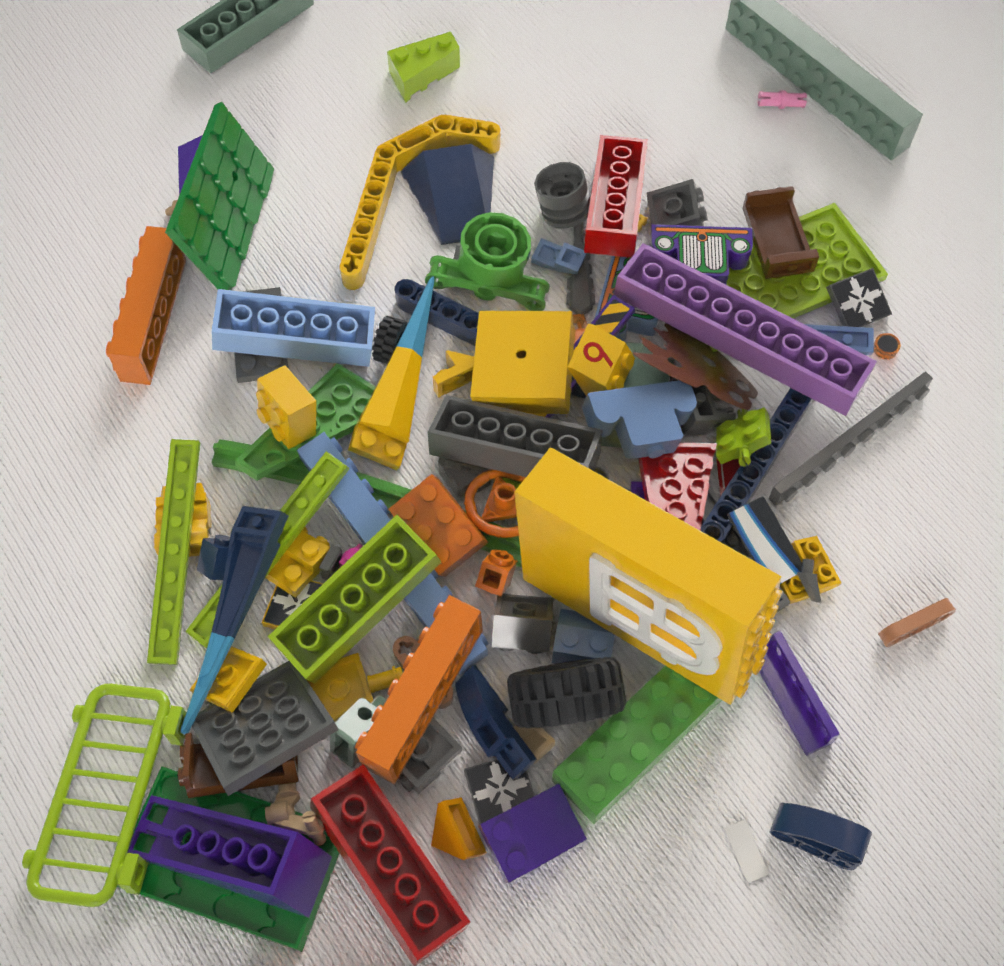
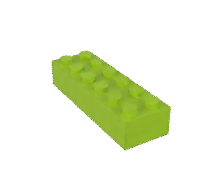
M396 515L285 619L268 638L306 680L315 684L442 562L429 546Z

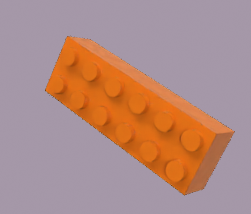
M146 226L144 235L140 236L139 252L133 258V271L131 277H128L126 281L127 291L125 297L120 300V314L118 320L116 319L113 323L112 340L106 346V355L110 358L113 370L116 372L120 382L151 385L186 263L185 254L165 233L166 228Z
M451 595L448 596L445 603L440 602L433 614L435 620L430 628L425 627L418 639L419 647L415 653L411 652L407 656L403 664V669H405L400 679L395 678L387 692V695H389L384 706L379 705L376 708L371 719L374 723L368 733L364 731L360 735L355 746L358 749L356 754L361 765L364 764L368 771L394 785L483 632L481 610Z

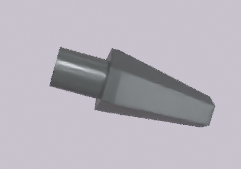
M803 559L802 572H797V576L810 600L822 603L817 574H813L814 560Z

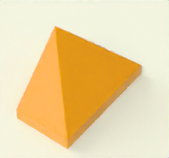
M462 797L441 801L437 805L431 846L461 860L485 855L487 853Z

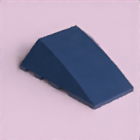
M472 144L423 151L401 170L404 180L406 179L409 189L416 196L422 212H425L428 222L441 245L460 242L461 232L467 222L477 215L491 212L494 156Z

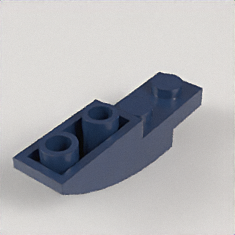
M472 665L455 683L457 697L464 717L487 757L495 756L512 780L520 778L537 758L505 716L509 709L478 667Z

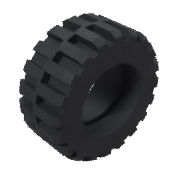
M615 657L582 659L534 667L509 674L507 679L512 719L519 728H543L591 721L622 712L627 704L621 665Z

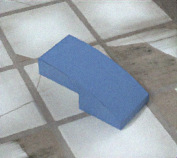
M541 238L531 258V263L563 273L578 274L587 253L565 242L563 246Z

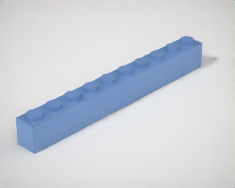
M323 432L299 448L297 452L309 472L326 451L349 467V471L328 497L363 545H365L390 521V518L387 516L390 511L381 499L376 501L371 495L374 490L365 478L360 480L356 475L358 469L350 458L345 460L340 452L343 449L334 437L329 439L326 433ZM435 570L404 598L423 626L430 628L435 620L433 614L440 602L445 603L449 595L453 596L446 585L441 588L436 581L438 575ZM482 633L462 666L459 675H462L472 665L477 664L488 656L486 646L489 643Z

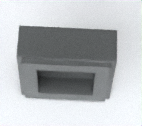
M334 544L331 545L319 567L322 579L326 581L340 568L339 561L343 555L341 548Z

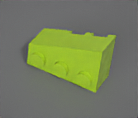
M451 31L387 51L388 70L404 102L409 101L411 95L417 91L423 92L426 90L427 85L434 80L439 81L460 67V47Z

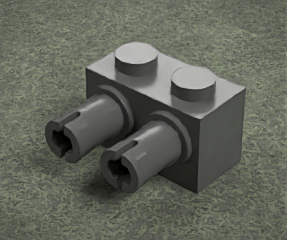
M705 385L697 388L692 386L697 404L688 421L680 427L683 436L707 435L716 424L735 420L736 414L733 413L735 410L733 407L716 408L714 401L723 400L713 395Z

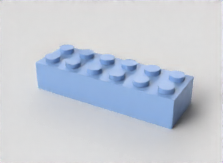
M218 289L211 331L212 350L369 367L375 307Z

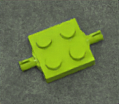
M765 407L751 411L738 409L737 419L725 421L716 427V457L721 464L739 458V464L745 467L746 463L748 465L751 463V453L771 444L770 417Z

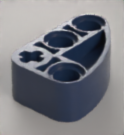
M783 802L778 807L770 829V834L775 838L835 866L851 871L863 863L872 837V832L868 828L846 818L819 809Z

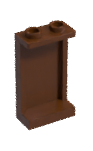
M793 186L762 191L755 190L746 193L742 209L748 227L752 228L753 242L766 279L814 272L819 259L817 249L810 250L793 202L795 192Z
M186 733L185 744L180 746V759L183 767L178 768L179 785L185 786L188 798L226 793L201 743L196 744L192 733ZM298 755L238 791L299 782Z

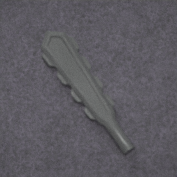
M582 222L573 227V246L584 250ZM587 253L578 274L568 273L571 277L567 279V289L570 292L567 293L566 304L569 305V310L580 317L593 309V305H595V294L591 292L594 288L593 278L589 276L592 274V264L588 263L591 259L590 253Z

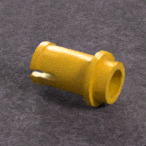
M394 665L390 670L367 675L371 693L387 689L395 678L400 679L403 674L401 666L395 668Z

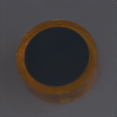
M880 334L874 342V353L882 359H892L898 354L901 343L893 334Z

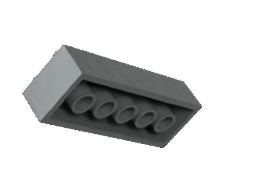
M446 395L428 430L429 455L527 477L551 447L594 471L601 454L603 430Z

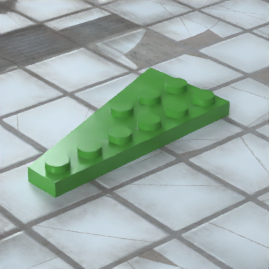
M337 363L308 391L316 400V435L288 449L282 441L278 442L275 439L272 429L269 428L235 460V467L258 481L299 460L300 457L297 450L323 432L326 433L329 439L334 437L336 440L352 433L376 386Z

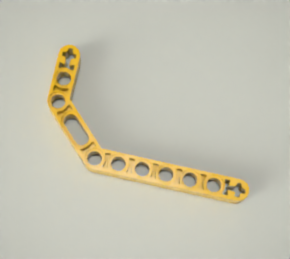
M439 115L380 144L376 148L340 263L342 284L346 289L357 290L365 282L397 172L401 171L421 152L426 150L472 144L489 154H494L500 149L501 128L498 124L452 115Z

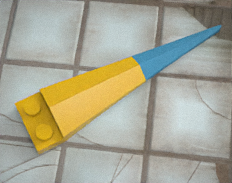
M434 276L429 279L377 386L354 428L348 451L396 471L401 466L406 445L410 438Z

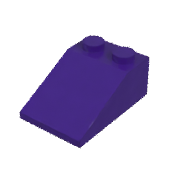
M560 784L478 825L481 835L505 883L512 882L587 840Z

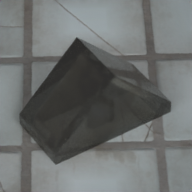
M439 457L438 460L439 475L458 503L464 500L466 490L473 479L483 472L492 471L489 468ZM492 479L480 487L476 493L491 486Z

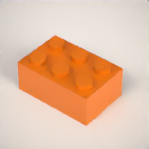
M433 474L388 509L393 516L398 515L438 556L442 563L435 568V571L440 576H448L488 543L487 539L473 524L447 488Z

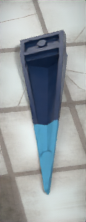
M242 506L231 530L224 578L213 628L201 671L181 727V733L183 734L189 733L281 546L278 543V539L289 517L282 511Z

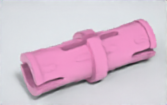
M780 90L779 92L759 91L758 99L761 100L757 101L758 106H778V109H784L785 107L805 108L807 100H804V98H807V94L787 93L786 90Z

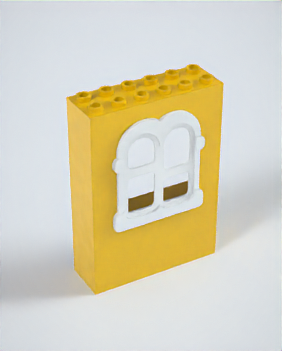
M550 447L515 490L523 580L731 705L736 697L741 699L750 685L748 680L752 673L757 675L764 665L765 659L763 658L768 650L766 645L772 635L769 632L775 623L773 618L779 608L776 604L783 592L779 590L782 576Z

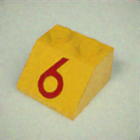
M588 324L567 368L587 396L591 392L623 388L628 373L634 366L635 357L624 341L593 324Z

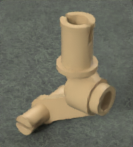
M296 783L278 785L276 800L271 806L265 808L268 825H275L276 827L305 834L313 839L315 845H323L326 842L324 825L320 819L316 818L315 813L307 811L303 816L295 815L294 806L300 800V793L297 791Z

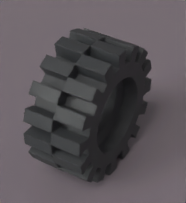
M391 316L383 318L379 323V329L377 328L375 332L377 335L373 340L375 343L372 346V350H374L372 356L375 361L388 364L408 324L407 321Z

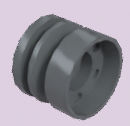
M558 162L542 169L536 176L534 185L543 220L549 226L560 229L575 227L588 218L590 196L584 170L579 165L571 162Z

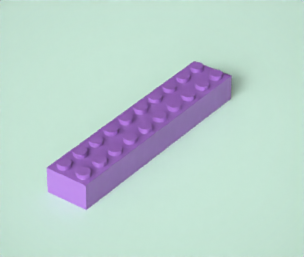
M642 243L617 276L614 292L616 297L844 416L848 414L877 363L876 360Z

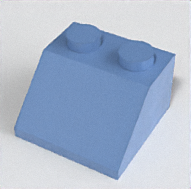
M560 609L552 663L557 664L604 657L611 658L615 635L576 611Z

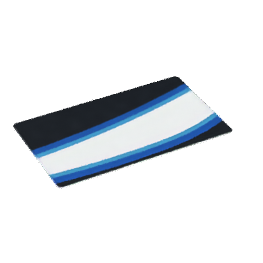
M764 496L727 515L752 560L782 576L780 584L797 575V572H802V562Z

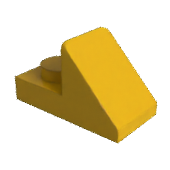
M450 350L445 351L446 364L449 369H442L432 376L433 390L438 398L472 382L474 356Z

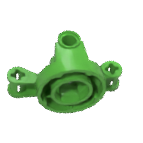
M489 212L477 215L467 222L461 232L459 259L456 260L439 255L431 257L429 262L431 268L425 277V283L427 284L429 279L434 276L433 289L460 287L473 290L476 297L486 301L493 300L496 296L515 300L530 311H543L545 309L546 302L544 299L550 289V284L544 279L523 275L524 267L530 257L531 237L526 227L520 221L504 213Z

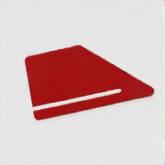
M718 458L716 459L720 497L740 467L739 458L721 464Z

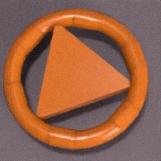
M493 469L482 472L472 480L466 490L464 497L466 514L479 530L488 535L498 538L519 536L518 525L503 528L488 522L517 518L516 488L512 484L506 483L501 477L520 481L521 483L526 477ZM495 479L482 517H480L474 501L475 494L489 480Z

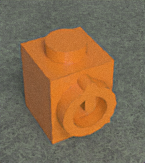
M505 550L490 551L489 555L482 561L475 587L502 596L511 584L518 561Z

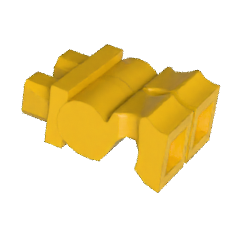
M196 483L189 557L200 555L203 538H210L208 529L212 528L211 505L202 483ZM166 486L162 487L161 496L156 497L154 549L157 555L159 553Z

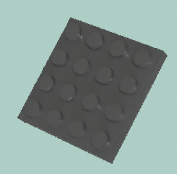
M290 661L256 679L233 713L213 704L199 712L192 725L228 796L338 731L334 720L308 681Z

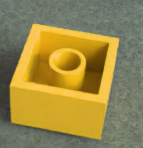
M286 365L257 379L256 397L258 409L256 412L260 421L263 424L267 423L272 429V433L278 442L282 441L288 449H291L316 435V400Z

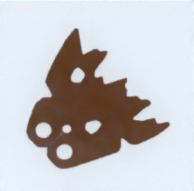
M667 323L664 326L668 332L653 328L668 343V345L664 344L667 350L639 336L642 344L653 353L633 352L639 359L695 388L705 385L717 398L744 410H750L752 407V402L749 398L755 399L758 391L719 351L713 352L709 345ZM703 355L711 359L716 366L709 365L703 359ZM671 357L677 360L682 368L671 364L667 359ZM720 377L726 379L728 383H724ZM739 380L745 383L750 391L741 389L736 381ZM729 392H735L741 396L743 403L734 400Z

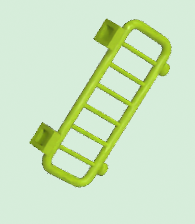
M113 683L102 684L89 693L84 705H76L74 707L72 720L78 723L36 850L28 849L22 859L23 868L29 869L26 886L28 892L34 898L84 907H98L107 903L113 897L118 885L127 893L140 894L148 863L139 854L128 853V849L163 734L171 745L181 746L185 740V734L181 733V727L187 712L181 706H172L169 697L163 691L155 688ZM105 695L154 700L159 705L155 720L94 712L99 699ZM92 718L153 726L146 748L86 741L85 739ZM83 746L144 754L137 777L76 769ZM74 775L135 783L129 806L66 797ZM64 804L126 812L119 836L56 827ZM54 834L117 842L110 867L46 858ZM44 865L108 873L103 889L96 894L45 888L39 883Z

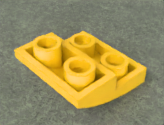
M817 535L793 541L792 546L801 562L803 559L814 560L813 574H817L820 594L840 586L841 581ZM797 575L780 584L781 589L790 600V604L809 598Z

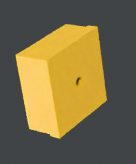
M479 311L470 394L471 400L525 413L569 414L572 374L567 366L573 356L575 344L572 311Z

